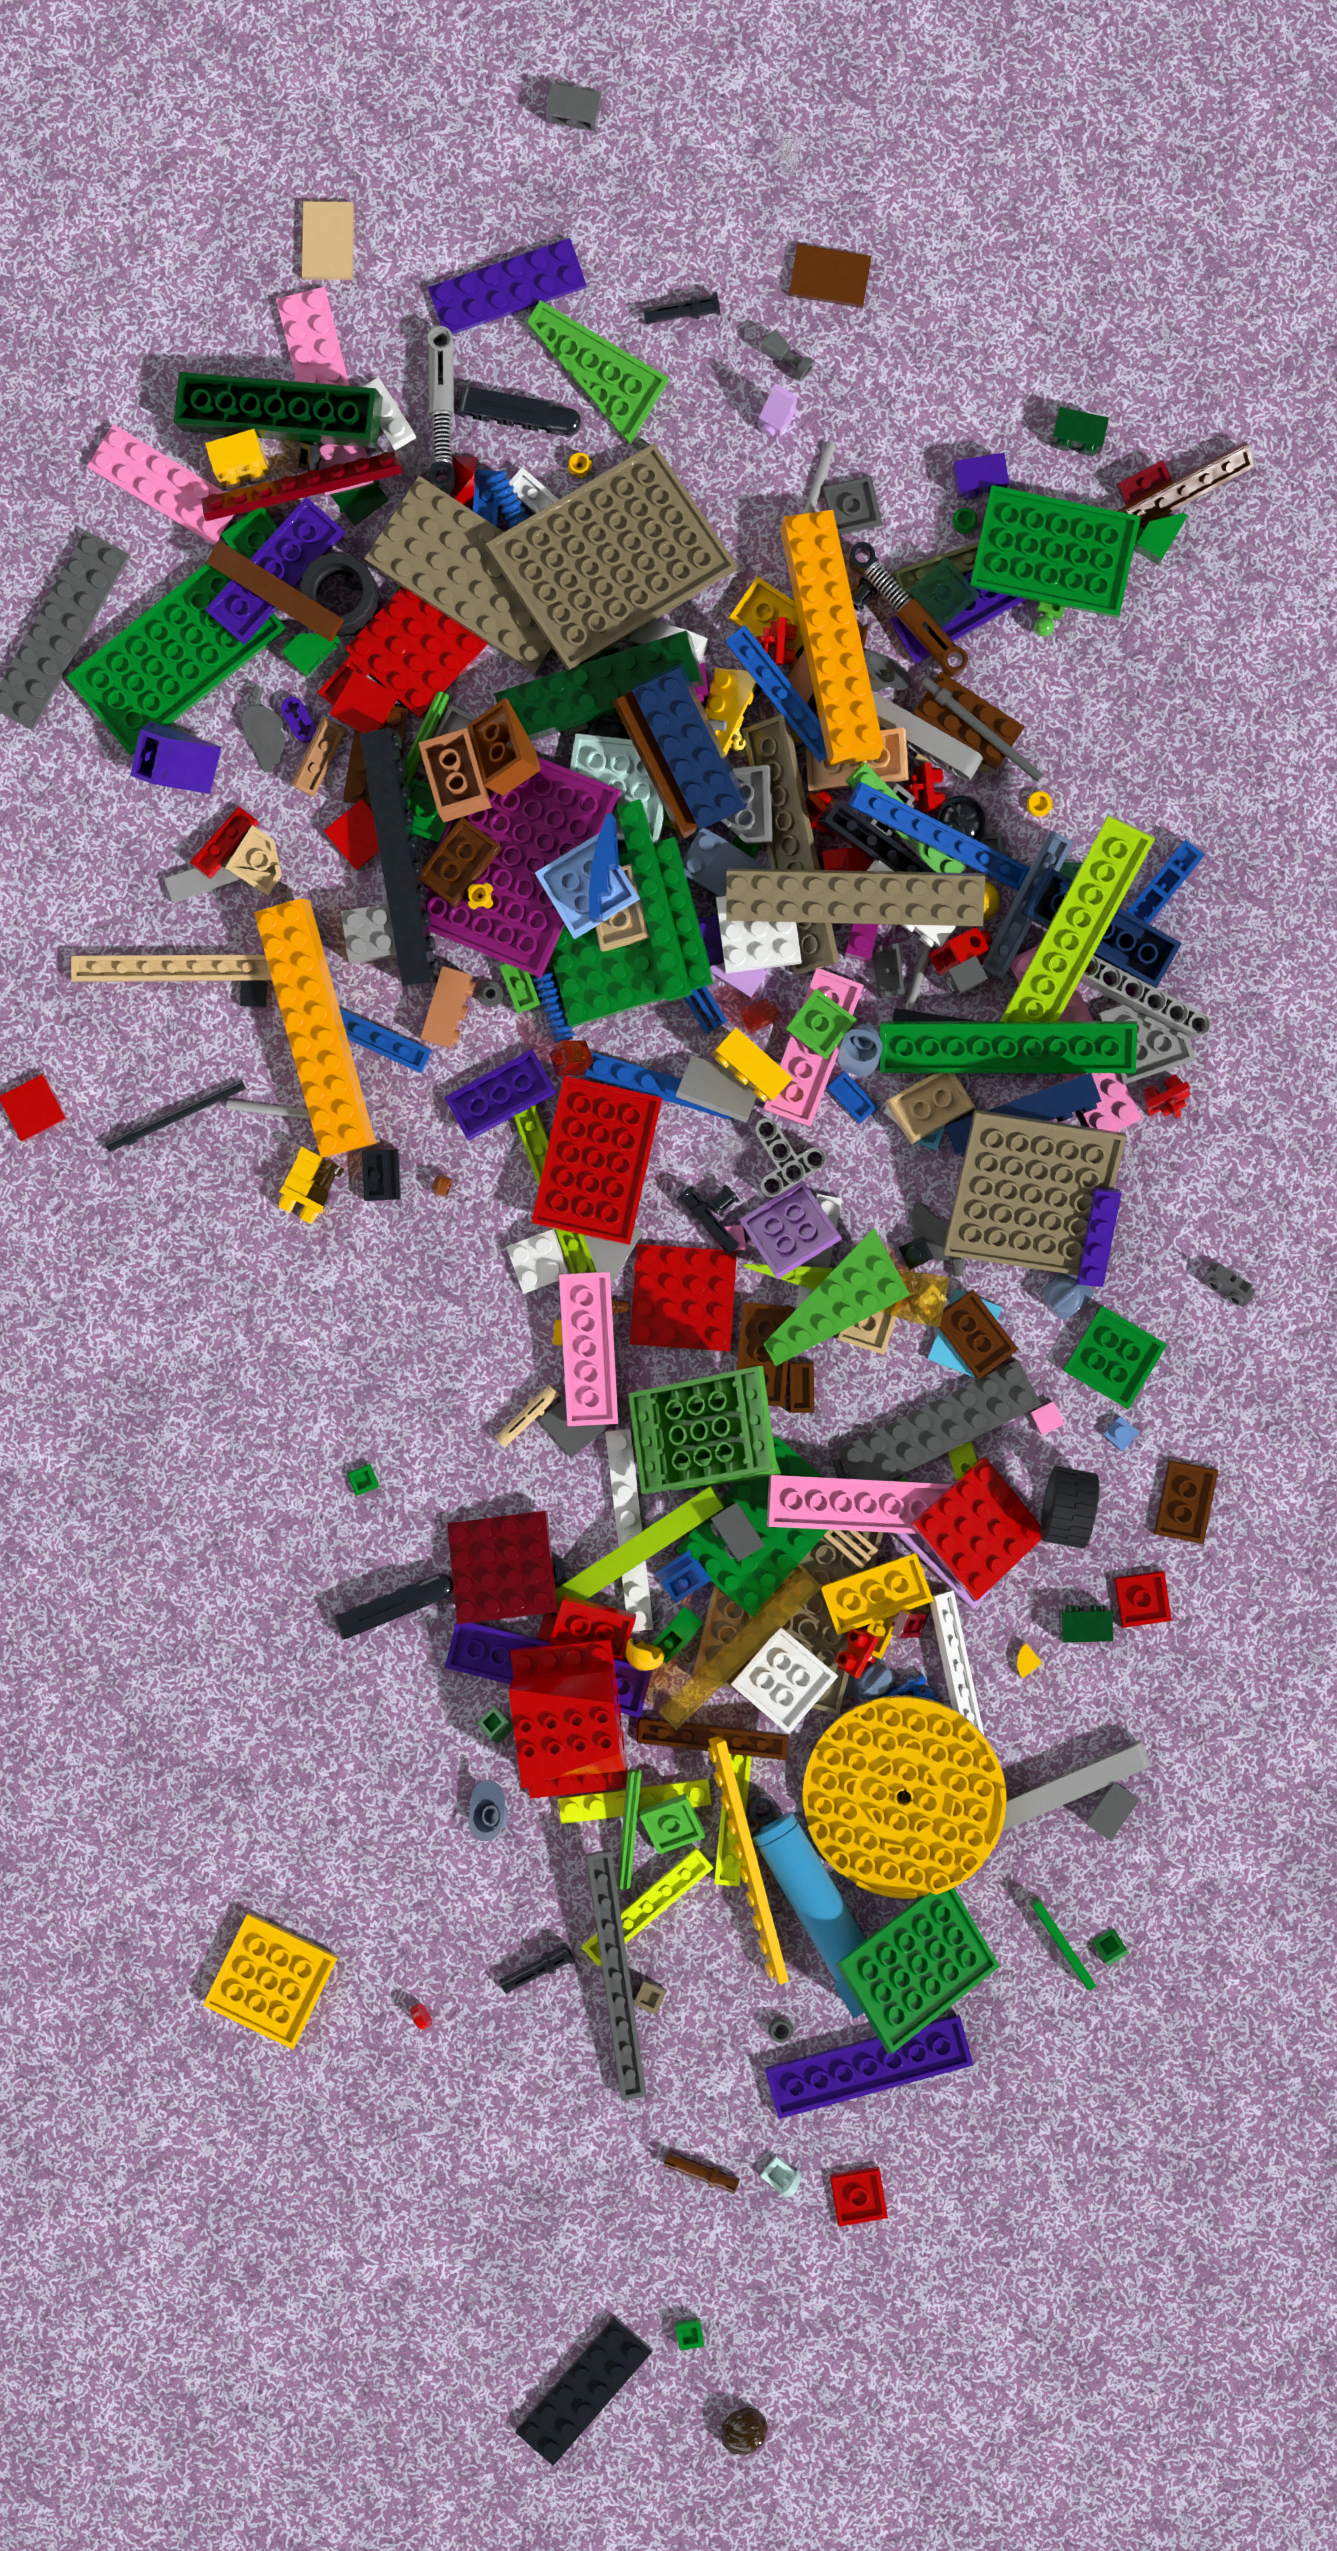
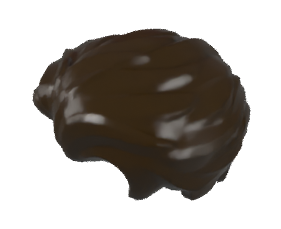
M743 2408L732 2412L722 2423V2444L734 2455L754 2453L762 2446L766 2438L768 2426L765 2416L760 2411L752 2408Z

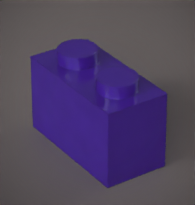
M1005 453L954 461L952 470L957 498L964 497L965 500H971L979 497V494L990 493L992 485L1007 488L1009 485Z

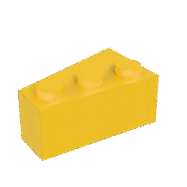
M736 1027L729 1032L710 1054L720 1065L733 1072L734 1077L743 1085L747 1084L754 1089V1095L763 1102L766 1100L772 1102L793 1079Z

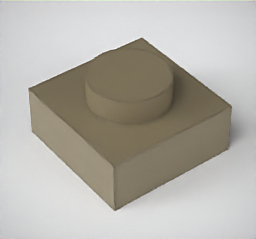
M644 1979L633 2004L656 2015L667 1989Z

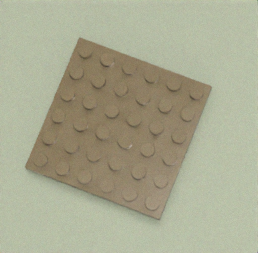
M974 1110L943 1254L946 1256L1078 1275L1094 1188L1114 1189L1127 1138L1126 1134L1123 1132Z

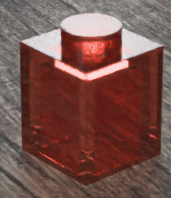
M767 998L739 1011L750 1036L777 1023L778 1019L776 1016L780 1015L774 1001L769 1003Z
M586 1040L560 1041L549 1053L557 1076L582 1075L594 1062Z

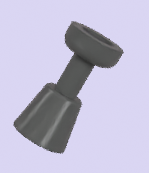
M777 330L772 331L764 341L760 351L779 361L783 359L795 368L794 377L799 382L803 381L813 368L815 360L811 357H805L803 360L798 358L790 351L791 346Z

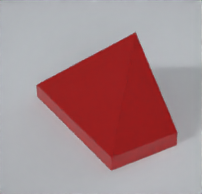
M453 456L452 464L454 466L456 483L455 488L450 492V496L464 506L473 508L478 457Z

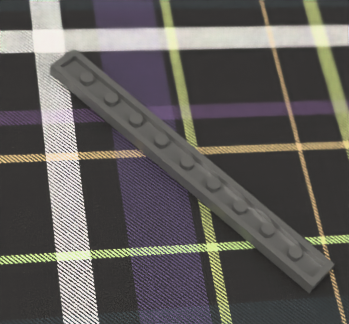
M607 1849L585 1853L620 2098L622 2101L646 2097L612 1851Z

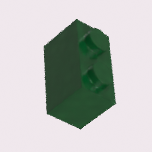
M1059 407L1050 444L1056 445L1055 447L1062 451H1069L1071 448L1077 449L1086 456H1094L1095 453L1100 454L1104 444L1109 417Z
M1074 1604L1065 1605V1609L1059 1610V1640L1062 1643L1114 1642L1113 1611L1106 1608L1105 1604H1091L1090 1609H1080V1605Z

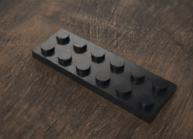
M614 2316L516 2428L515 2433L554 2466L653 2352V2348Z

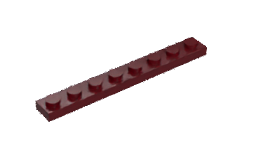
M398 451L383 452L380 455L359 458L344 464H334L319 470H309L306 473L295 476H285L270 482H260L250 487L236 488L221 494H211L208 497L201 498L205 520H215L403 474Z

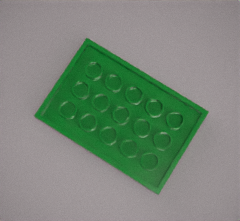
M992 485L969 587L1119 618L1141 516Z
M775 1436L773 1438L776 1461L781 1472L778 1475L824 1478L779 1437ZM769 1476L735 1482L720 1498L725 1507L737 1500L763 1541V1547L739 1562L736 1557L731 1559L723 1547L727 1543L722 1535L717 1538L711 1529L710 1524L713 1521L710 1517L696 1526L676 1549L681 1555L690 1550L692 1552L690 1554L694 1560H698L711 1578L710 1581L751 1617L755 1615L829 1530L767 1527Z
M955 1888L937 1895L931 1892L920 1897L835 1963L887 2054L894 2053L1000 1967Z

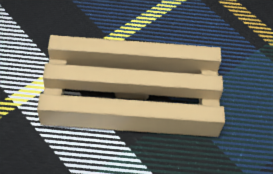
M828 1530L824 1537L861 1569L878 1551L875 1546L857 1531L848 1530L870 1549L868 1553L841 1530ZM834 1531L864 1558L860 1561L831 1536V1533Z

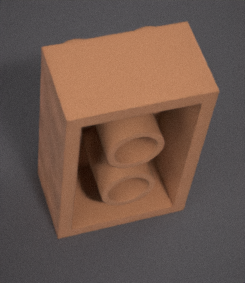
M467 728L418 743L436 807L443 822L492 808L487 789L483 785Z

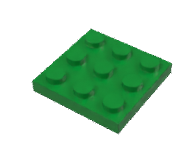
M1100 1306L1062 1371L1129 1410L1167 1344L1104 1306Z

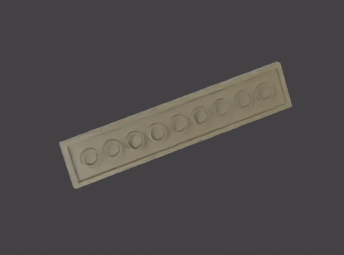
M781 714L743 728L742 731L746 741L745 746L750 767L768 765L770 767L772 843H766L771 869L820 870L790 724ZM796 922L802 962L801 964L792 965L793 975H800L840 963L831 923Z
M727 868L726 921L983 926L985 873Z

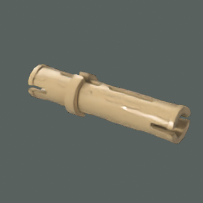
M548 1384L537 1397L531 1398L528 1401L529 1404L496 1434L495 1438L504 1447H507L537 1416H542L545 1413L544 1410L560 1396L558 1391ZM543 1399H545L531 1414H529ZM525 1417V1419L512 1432H510Z

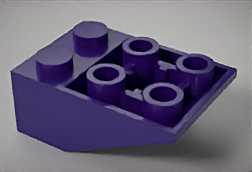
M150 721L140 729L130 776L155 785L210 794L222 747Z

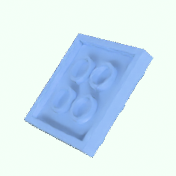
M600 833L535 872L574 939L602 923H593L589 918L591 866ZM620 865L618 870H609L611 896L601 897L603 922L640 900Z

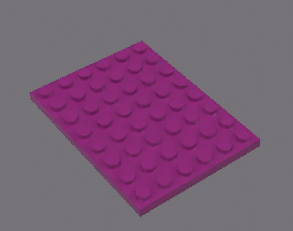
M538 757L541 768L539 772L504 796L486 787L492 808L463 816V818L502 847L475 883V885L488 883L493 887L491 892L493 905L490 908L478 907L477 909H471L468 905L470 901L468 892L461 903L455 908L423 882L422 885L425 886L427 891L425 906L426 911L428 910L431 916V925L429 926L431 933L542 978L565 923L535 872L600 833L606 814L614 813L623 792L620 789ZM460 818L448 821L437 848Z

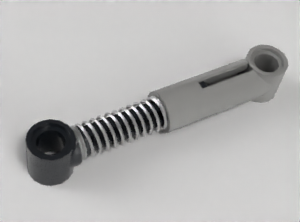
M436 326L430 330L427 338L429 415L432 417L433 459L429 477L431 484L449 494L455 488L456 483L454 466L450 457L452 455V449L450 448L452 446L450 444L452 442V436L450 435L452 433L450 431L452 423L450 421L452 420L451 417L454 416V345L450 330L444 326ZM440 340L447 342L444 346L435 345ZM439 360H443V378H439ZM439 475H446L449 477L446 481L443 482L436 480V478Z

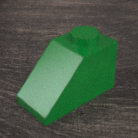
M1180 513L1150 521L1145 529L1140 527L1134 551L1159 565L1188 515Z
M317 633L298 634L295 638L291 637L285 642L282 654L307 678L341 641L337 635L331 642Z
M684 1606L650 1645L661 1648L664 1653L663 1661L667 1664L692 1639L703 1622Z

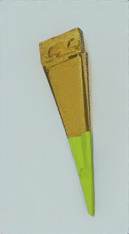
M743 1265L747 1269L775 1277L768 1265ZM798 1266L779 1279L815 1290L835 1268ZM898 1271L910 1295L880 1312L910 1322L940 1327L949 1277L924 1272Z

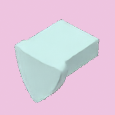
M778 2155L773 2158L761 2173V2177L784 2198L795 2194L802 2175L800 2170L797 2169L795 2171Z

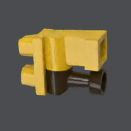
M301 1146L297 1154L298 1157L279 1191L282 1193L278 1207L291 1213L296 1202L305 1205L299 1218L312 1224L319 1213L323 1214L330 1200L329 1190L335 1176L341 1177L344 1169L326 1160L323 1166L326 1173L319 1183L314 1181L313 1179L324 1158Z

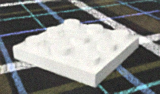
M726 896L716 897L726 974L801 964L796 922L726 921Z
M779 1626L731 1682V1685L784 1731L790 1734L836 1680L838 1675L785 1629Z

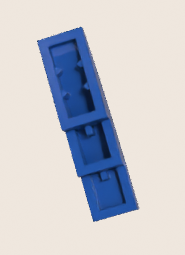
M612 813L606 814L597 839L591 866L589 918L593 923L603 922L601 897L611 896L609 870L620 869L616 819Z
M1186 838L1129 907L1127 912L1149 924L1206 854Z

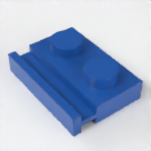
M690 1550L654 1573L656 1577L659 1575L663 1581L661 1584L675 1603L711 1580L698 1560H694L690 1554L692 1552Z

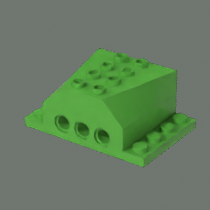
M755 1366L628 1393L641 1494L665 1490H698L710 1486L714 1487L781 1474L775 1456L763 1366Z

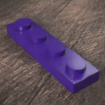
M1094 1188L1077 1277L1079 1285L1104 1286L1122 1194L1120 1189Z

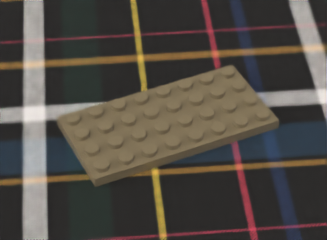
M418 476L364 558V562L513 661L536 674L552 646L485 548L487 542L504 532L421 476Z

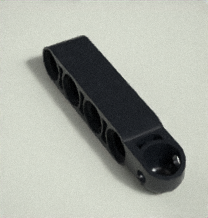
M474 387L461 388L457 415L464 418L465 415L471 416L474 420L484 422L493 420L498 421L497 424L511 427L519 425L522 426V429L537 432L539 429L546 430L548 434L564 437L573 436L580 430L581 417L572 408L557 406L548 401Z
M437 1573L419 1580L413 1585L397 1589L391 1594L375 1598L369 1603H363L342 1614L334 1615L333 1619L342 1640H345L448 1597L453 1591V1580L446 1573Z

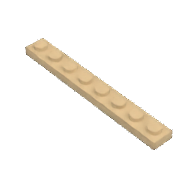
M266 955L71 956L72 982L272 981Z

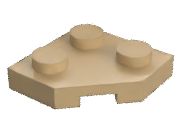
M252 825L225 869L269 896L282 876L274 839Z

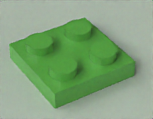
M816 989L788 1025L786 1031L826 1060L857 1019Z
M686 1793L639 1810V1816L658 1855L705 1838V1831Z

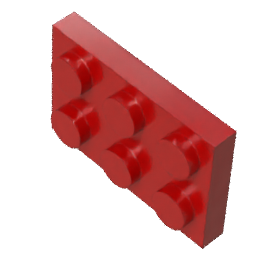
M563 1595L549 1643L559 1644L611 1638L614 1659L623 1660L627 1642L630 1639L635 1624L636 1614Z

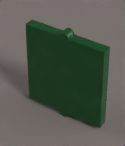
M378 481L330 494L340 507L339 511L341 513L344 512L354 527L389 501L378 486Z

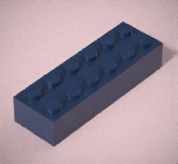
M680 663L637 684L632 692L699 830L746 809L748 800L683 664Z
M1045 868L1024 905L1021 914L1048 929L1073 880L1053 868ZM1118 907L1093 955L1157 988L1182 943Z
M1088 1073L987 1111L1046 1121L1057 1118L1059 1123L1073 1118L1072 1112L1081 1109L1082 1114L1097 1109L1096 1103L1102 1102L1092 1073ZM973 1116L945 1126L955 1154L961 1153L962 1158L965 1155Z

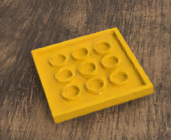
M248 1912L203 2006L294 2050L339 1956Z

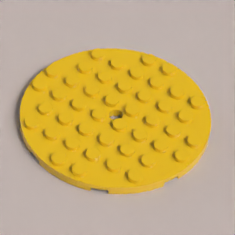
M896 1695L870 1700L852 1708L840 1716L824 1732L813 1749L807 1764L803 1782V1808L808 1829L814 1843L827 1862L839 1874H843L860 1888L872 1893L892 1898L914 1899L931 1892L937 1895L950 1890L971 1877L984 1864V1861L995 1848L1002 1832L1006 1813V1786L1001 1764L994 1749L983 1733L969 1719L951 1707L934 1700L916 1696ZM907 1790L910 1793L911 1800L908 1803H901L898 1800L897 1794L900 1791Z

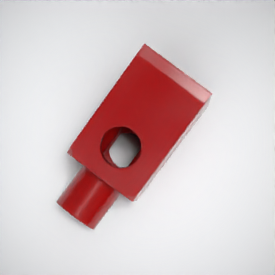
M974 928L947 941L942 947H938L928 955L939 976H942L949 969L988 950L987 945L992 943V937L987 930L980 932L978 928Z

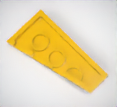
M715 668L705 712L708 719L727 721L726 731L714 730L727 755L733 742L732 736L736 728L740 727L744 711L748 704L751 705L755 696L753 693L757 683L747 671Z

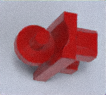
M778 617V620L771 621L770 628H763V636L755 637L777 666L790 665L795 661V650L784 648L785 640H795L797 626L786 623L787 618Z
M924 763L923 766L914 768L915 775L910 776V785L903 787L915 797L913 802L917 801L918 811L922 813L938 808L945 801V794L943 792H934L933 785L942 782L943 770L932 767V763Z
M825 790L817 794L812 792L806 800L812 830L816 828L821 834L827 832L834 838L836 835L817 821L832 800L831 796Z
M1174 1074L1164 1080L1168 1091L1160 1094L1155 1085L1143 1090L1146 1111L1149 1117L1161 1111L1163 1117L1172 1114L1175 1119L1181 1117L1180 1109L1187 1106L1184 1099L1190 1097L1189 1089L1191 1087L1187 1081L1183 1083Z
M861 1627L856 1630L851 1629L847 1636L849 1645L846 1651L839 1652L835 1659V1662L838 1664L837 1667L859 1679L867 1662H875L876 1658L871 1656L880 1638Z

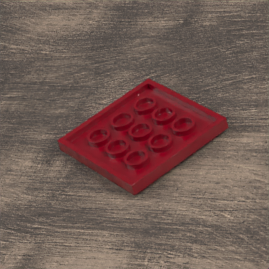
M546 1510L447 1523L457 1624L558 1612L548 1513Z

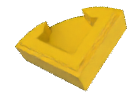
M1026 1642L1021 1646L1017 1655V1670L1022 1678L1042 1664L1041 1660Z

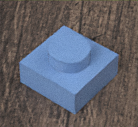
M1120 1415L1103 1433L1121 1451L1139 1434Z

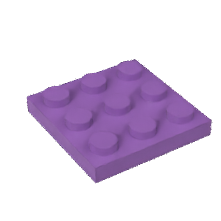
M804 1180L739 1219L776 1279H779L842 1240L840 1234Z

